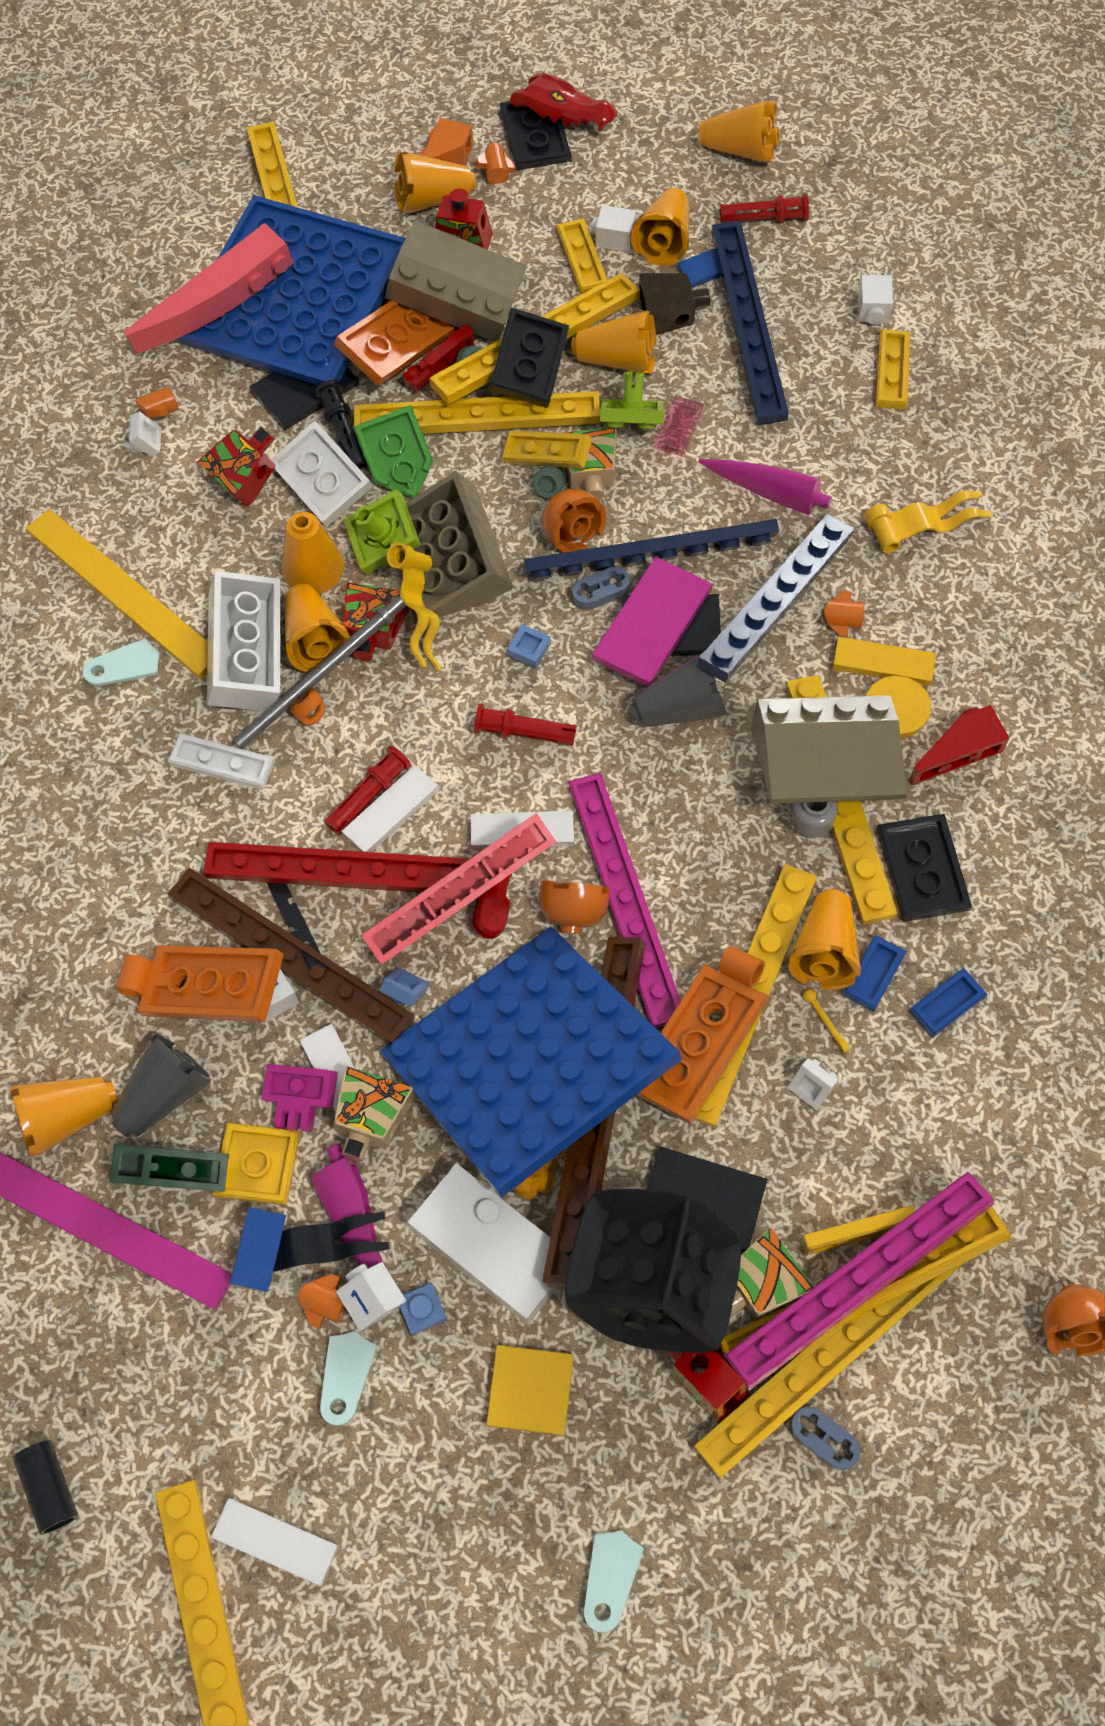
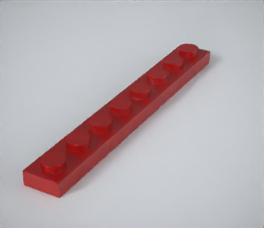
M208 842L203 874L206 879L421 893L470 858Z

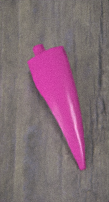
M699 459L698 463L718 475L766 499L806 515L810 514L814 505L828 509L832 501V496L820 493V478L750 462L718 459Z
M340 1144L329 1147L327 1153L332 1164L318 1171L310 1178L330 1221L333 1223L346 1217L371 1213L368 1193L356 1162L341 1154L342 1147ZM373 1223L355 1228L340 1237L343 1243L377 1242ZM379 1251L352 1256L359 1266L365 1264L368 1269L383 1262Z

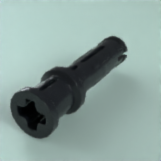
M338 380L322 382L316 387L315 394L322 401L325 409L323 412L324 418L332 424L341 450L360 470L365 469L367 462L349 419L351 409L349 404L345 403L341 394L342 385ZM345 433L347 434V437H348V439H349V442H350V444H351L352 449H350V447H349V445H348V442H347L346 437H345Z

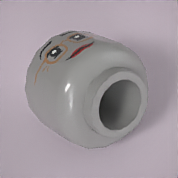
M837 802L793 803L790 813L793 827L801 835L809 838L821 837L827 834L832 829L838 812Z

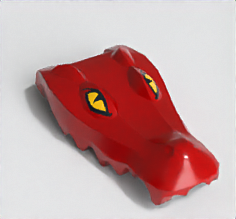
M547 73L534 74L529 79V86L525 89L516 90L510 97V102L515 107H529L543 119L549 116L553 123L562 118L565 126H569L571 122H574L576 126H580L583 120L586 123L594 121L598 125V129L603 130L607 123L612 122L615 117L617 118L618 114L617 109L609 102L589 97L578 91L569 82Z

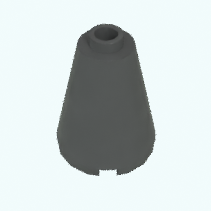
M702 653L695 655L634 696L636 702L630 704L636 723L643 721L645 727L719 718L727 714L722 696L715 683V677L697 667Z
M156 1033L148 1042L111 1111V1115L115 1119L112 1122L113 1127L126 1137H129L131 1134L140 1136L205 1088L211 1081L208 1078L210 1075L185 1051L182 1053L174 1048L175 1043L161 1034Z

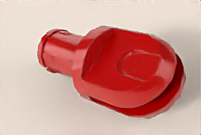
M512 874L477 898L472 917V927L476 934L484 939L498 937L507 925L511 902L506 897Z

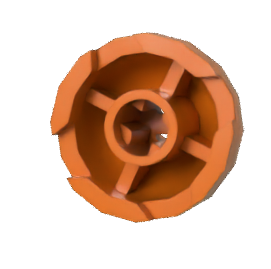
M565 489L558 492L549 500L542 515V527L545 536L555 548L563 553L588 548L583 543L596 536V534L601 536L607 521L605 507L600 504L596 497L582 489ZM573 537H583L581 542L573 543Z
M540 881L539 903L541 911L549 922L561 925L560 932L581 934L582 927L595 926L607 912L610 887L574 882L559 884L555 883V881Z
M1070 1284L1063 1287L1059 1293L1049 1300L1043 1311V1332L1047 1348L1055 1355H1058L1060 1349L1077 1348L1076 1356L1097 1355L1105 1352V1293L1091 1287H1083L1080 1284ZM1062 1331H1068L1070 1340L1064 1337Z

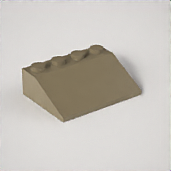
M415 220L389 276L385 298L459 328L467 324L473 329L474 334L496 342L501 337L527 265Z
M454 471L406 502L421 544L414 548V551L427 554L432 559L431 569L424 573L425 584L422 592V602L427 609L441 617L486 604L513 588L477 488L458 471ZM397 569L402 582L403 571ZM411 609L414 620L418 623V615L415 610Z
M891 696L757 700L751 731L770 804L906 799L907 787L899 720Z

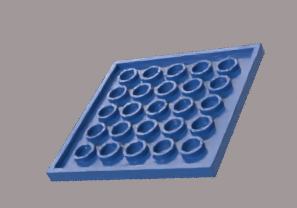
M253 195L218 258L265 223L286 242L294 264L237 307L176 340L179 343L315 385L328 380L340 381L351 360L334 345L336 337L379 309L386 295L389 276L406 238Z
M551 926L405 1031L392 1044L389 1043L379 1050L407 1086L413 1087L414 1095L501 1198L682 1060L680 1051Z

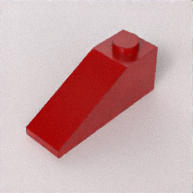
M992 705L980 709L972 707L964 711L914 766L909 778L911 785L1002 753L1010 738Z

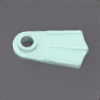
M143 639L89 660L83 667V676L90 685L102 686L157 675L160 652L147 639ZM97 670L104 671L101 676L93 675Z
M356 1331L329 1337L320 1412L323 1419L333 1426L345 1425L354 1417L377 1349L376 1344L368 1341ZM343 1401L346 1404L345 1411L342 1414L336 1415L332 1413L331 1407L334 1402Z
M622 1530L612 1533H597L594 1536L584 1618L587 1625L599 1633L609 1632L618 1625L644 1550L641 1545L634 1542ZM600 1604L606 1605L610 1610V1617L605 1621L598 1620L594 1613L596 1606Z

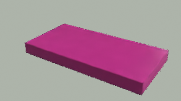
M655 557L592 653V660L646 687L650 686L708 597L713 584Z

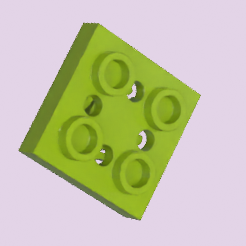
M633 371L624 372V399L602 400L600 422H607L608 427L620 428L625 427V423H638V428L654 429L656 424H663L664 401L642 400L643 372H636L635 385L632 384Z
M397 489L368 506L360 507L354 514L343 519L360 569L366 575L388 563L387 552L389 548L385 549V547L389 543L391 546L396 542L410 545L413 549L421 545L403 495Z

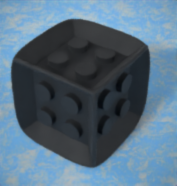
M608 1189L595 1192L585 1206L576 1233L566 1275V1303L579 1318L608 1338L631 1346L690 1353L717 1350L723 1341L729 1324L741 1263L739 1237L734 1229L708 1205L697 1198L682 1193L654 1189Z

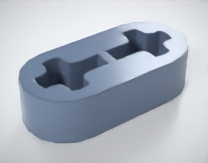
M610 567L578 580L572 588L573 603L582 610H590L621 598L622 595H626L629 591V573L621 567ZM615 578L617 582L621 581V586L616 587L614 583L610 584V579ZM586 590L588 593H592V598L587 599L585 595L581 596V591Z
M806 1406L800 1408L792 1416L790 1430L793 1437L827 1465L836 1470H846L858 1462L860 1457L858 1441L823 1412L814 1407ZM812 1415L817 1419L814 1426L824 1434L822 1439L812 1432L806 1436L800 1432L802 1429V1424L798 1421L800 1416L807 1419ZM829 1438L836 1444L846 1441L849 1444L847 1452L851 1455L850 1460L843 1458L839 1462L833 1458L835 1450L826 1443V1440Z

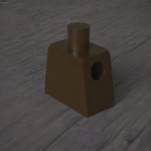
M685 273L639 274L642 311H650L649 315H653L656 335L694 325L695 309L710 306L709 289L692 290L689 277Z

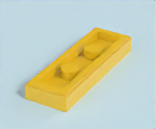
M585 219L557 224L556 231L580 295L607 281L608 279Z
M880 329L875 407L906 410L911 335L909 331Z
M509 431L501 460L514 465H550L555 467L584 468L592 438L587 434Z
M838 636L832 670L879 678L894 675L903 676L918 682L920 685L931 686L936 653Z
M912 1205L806 1234L800 1241L803 1253L808 1256L884 1235L915 1212Z

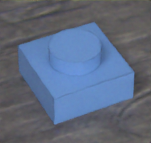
M522 624L507 648V656L537 668L551 645V637Z
M399 967L384 979L380 992L390 996L398 1004L412 1007L425 995L429 982Z
M432 1283L403 1295L406 1302L400 1308L412 1336L447 1320Z

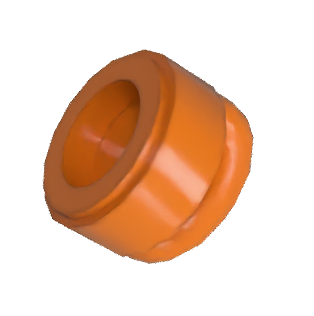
M315 689L309 690L289 708L295 718L307 726L319 722L326 709L322 697ZM317 708L316 713L312 717H307L308 714Z

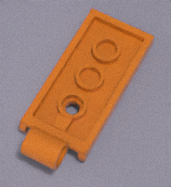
M391 300L338 335L334 345L372 381L380 386L442 343L452 332L457 331L459 327Z
M157 945L153 961L138 955L129 954L125 956L115 990L122 995L141 998L137 1012L142 1016L266 1022L284 954L277 949ZM187 978L185 985L181 987V983Z
M730 946L720 960L719 972L708 965L702 967L661 1031V1034L680 1051L682 1060L637 1094L638 1097L692 1125L769 1000V995L752 988L758 983L765 967L763 960L734 946ZM715 1011L723 1014L722 1019L717 1022L709 1019L710 1015Z

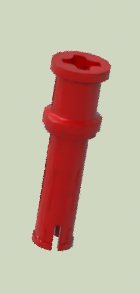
M803 193L801 197L790 198L778 195L772 201L720 204L721 223L775 219L776 222L783 223L786 219L802 218L803 221H808L809 198L807 193ZM799 206V209L787 210L788 207ZM759 209L761 210L760 212H754V213H742V214H737V213H736L737 211L759 210Z
M480 703L477 707L474 723V733L478 734L481 731L501 734V737L506 739L511 737V735L568 744L570 746L574 745L577 729L575 724L571 725L515 715V711H512V709L507 708L505 711L489 709Z
M390 745L386 748L387 753L375 766L371 765L366 769V777L323 820L327 824L326 826L338 836L342 834L341 831L381 791H386L392 786L391 782L404 769L408 770L411 767L407 757L394 746Z

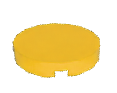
M894 675L881 678L872 684L866 696H891L899 720L901 739L918 733L930 717L931 701L928 692L918 682L908 677Z

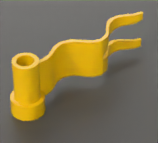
M964 490L955 493L941 504L930 507L922 502H917L890 513L887 505L878 504L865 512L864 519L868 528L874 531L883 552L889 554L901 547V540L908 539L919 532L934 530L937 533L954 530L969 519L976 517L991 518L993 514L991 511L968 508L947 519L941 520L940 517L947 515L963 501L983 497L981 491Z
M396 542L388 549L387 562L391 567L403 571L400 597L405 605L415 610L418 615L417 626L410 638L411 652L419 661L420 667L426 668V661L420 654L418 646L419 640L429 622V628L423 640V651L425 656L433 663L435 669L440 671L441 666L433 657L431 651L432 642L438 632L440 620L438 615L427 609L422 602V592L425 584L424 573L431 569L432 559L427 554L414 551L410 545Z

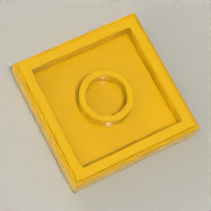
M227 1123L221 1153L229 1154L225 1192L213 1191V1197L287 1206L300 1132Z
M497 1345L486 1426L565 1436L574 1354Z

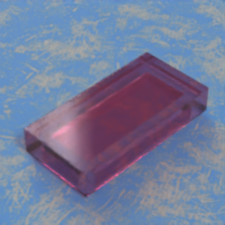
M674 396L656 440L655 449L685 457L702 415L704 404Z

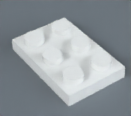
M316 421L312 422L270 459L275 464V470L326 528L373 487L370 480Z

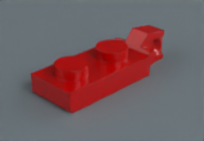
M464 324L460 329L452 332L443 343L430 350L423 360L419 361L418 365H412L403 374L404 384L417 393L430 382V377L457 363L459 351L466 346H474L473 329Z

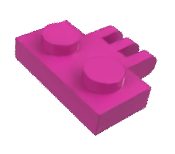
M267 1064L261 1100L277 1103L274 1118L275 1128L285 1129L287 1126L289 1130L297 1131L300 1128L301 1131L311 1132L314 1125L316 1107L333 1109L338 1072Z

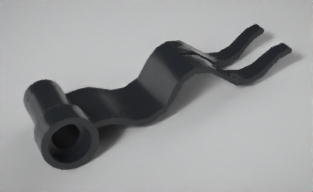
M385 1212L354 1215L333 1223L305 1225L283 1230L273 1272L301 1265L340 1261L363 1253L390 1250L389 1242L333 1244V1240L340 1238L355 1228L384 1220ZM243 1229L239 1231L240 1239Z

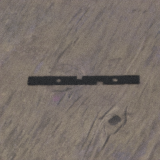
M267 883L288 928L294 925L297 930L291 934L302 942L308 941L310 943L309 946L320 953L297 904L293 903L290 905L287 900L293 897L287 884ZM300 950L309 970L315 965H320L324 970L328 968Z

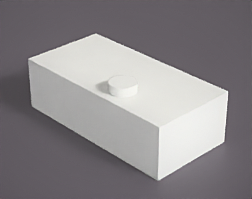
M214 571L209 589L207 705L266 711L278 700L280 695V579Z
M457 1163L408 1221V1225L413 1233L527 1326L557 1289L555 1287H547L542 1282L550 1237Z

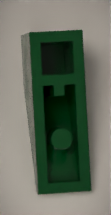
M115 1143L109 1182L225 1192L229 1154Z

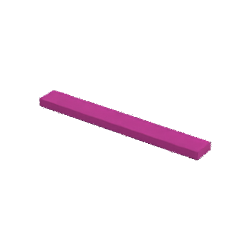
M601 773L568 781L603 887H610L609 906L620 937H641L646 944L638 991L648 1021L657 1030L662 1029L681 1001Z
M0 1153V1197L217 1311L231 1286L229 1284L232 1273Z
M966 1172L724 1355L726 1361L743 1378L747 1389L750 1391L994 1205V1199L969 1172Z

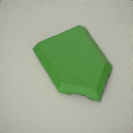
M409 405L353 426L375 484L391 491L397 489L403 496L410 499L416 497L429 473L433 459L412 406Z

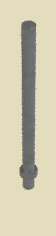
M396 596L384 608L380 606L376 609L377 614L237 735L233 741L240 749L247 746L385 624L389 626L393 622L392 618L406 606L403 600Z

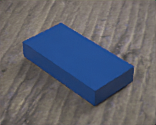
M715 248L677 263L679 272L688 275L691 288L722 277Z
M875 935L860 961V976L855 978V983L852 986L845 988L842 996L874 1012L907 951Z
M962 968L912 1006L909 1012L924 1030L934 1038L986 998L988 994L965 968Z
M252 1207L248 1208L229 1285L268 1292L286 1215Z

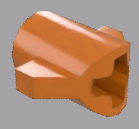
M496 142L491 143L477 157L475 162L476 168L485 169L486 177L490 184L506 182L509 179V173L514 172L516 169L515 163L504 154L503 148Z
M169 386L135 399L141 413L151 420L179 410Z
M843 590L825 606L822 611V618L839 637H848L849 627L862 628L864 602H852L851 591Z
M330 1274L311 1281L300 1289L298 1298L309 1325L320 1329L325 1318L337 1324L341 1321L346 1308L336 1291L339 1290L337 1288L342 1277Z

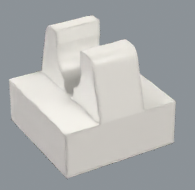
M140 411L131 415L130 427L125 431V434L129 436V442L125 443L124 447L136 454L145 452L148 455H156L160 453L161 427Z
M808 1058L802 1064L787 1089L817 1111L838 1080L834 1072L829 1074L819 1066L821 1062L818 1060L812 1061Z

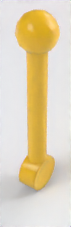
M806 989L803 993L804 1000L811 1003L833 1036L842 1054L848 1052L850 1047L847 1041L840 1036L817 1001L816 991Z

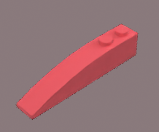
M262 224L123 331L133 350L138 354L191 333L223 316L249 299L256 292L262 290L265 285L294 264L286 242L267 224Z
M535 813L360 936L382 965L556 843V840L538 814Z

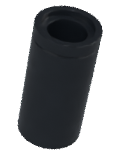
M51 1440L31 1445L12 1457L40 1535L53 1532L79 1517Z

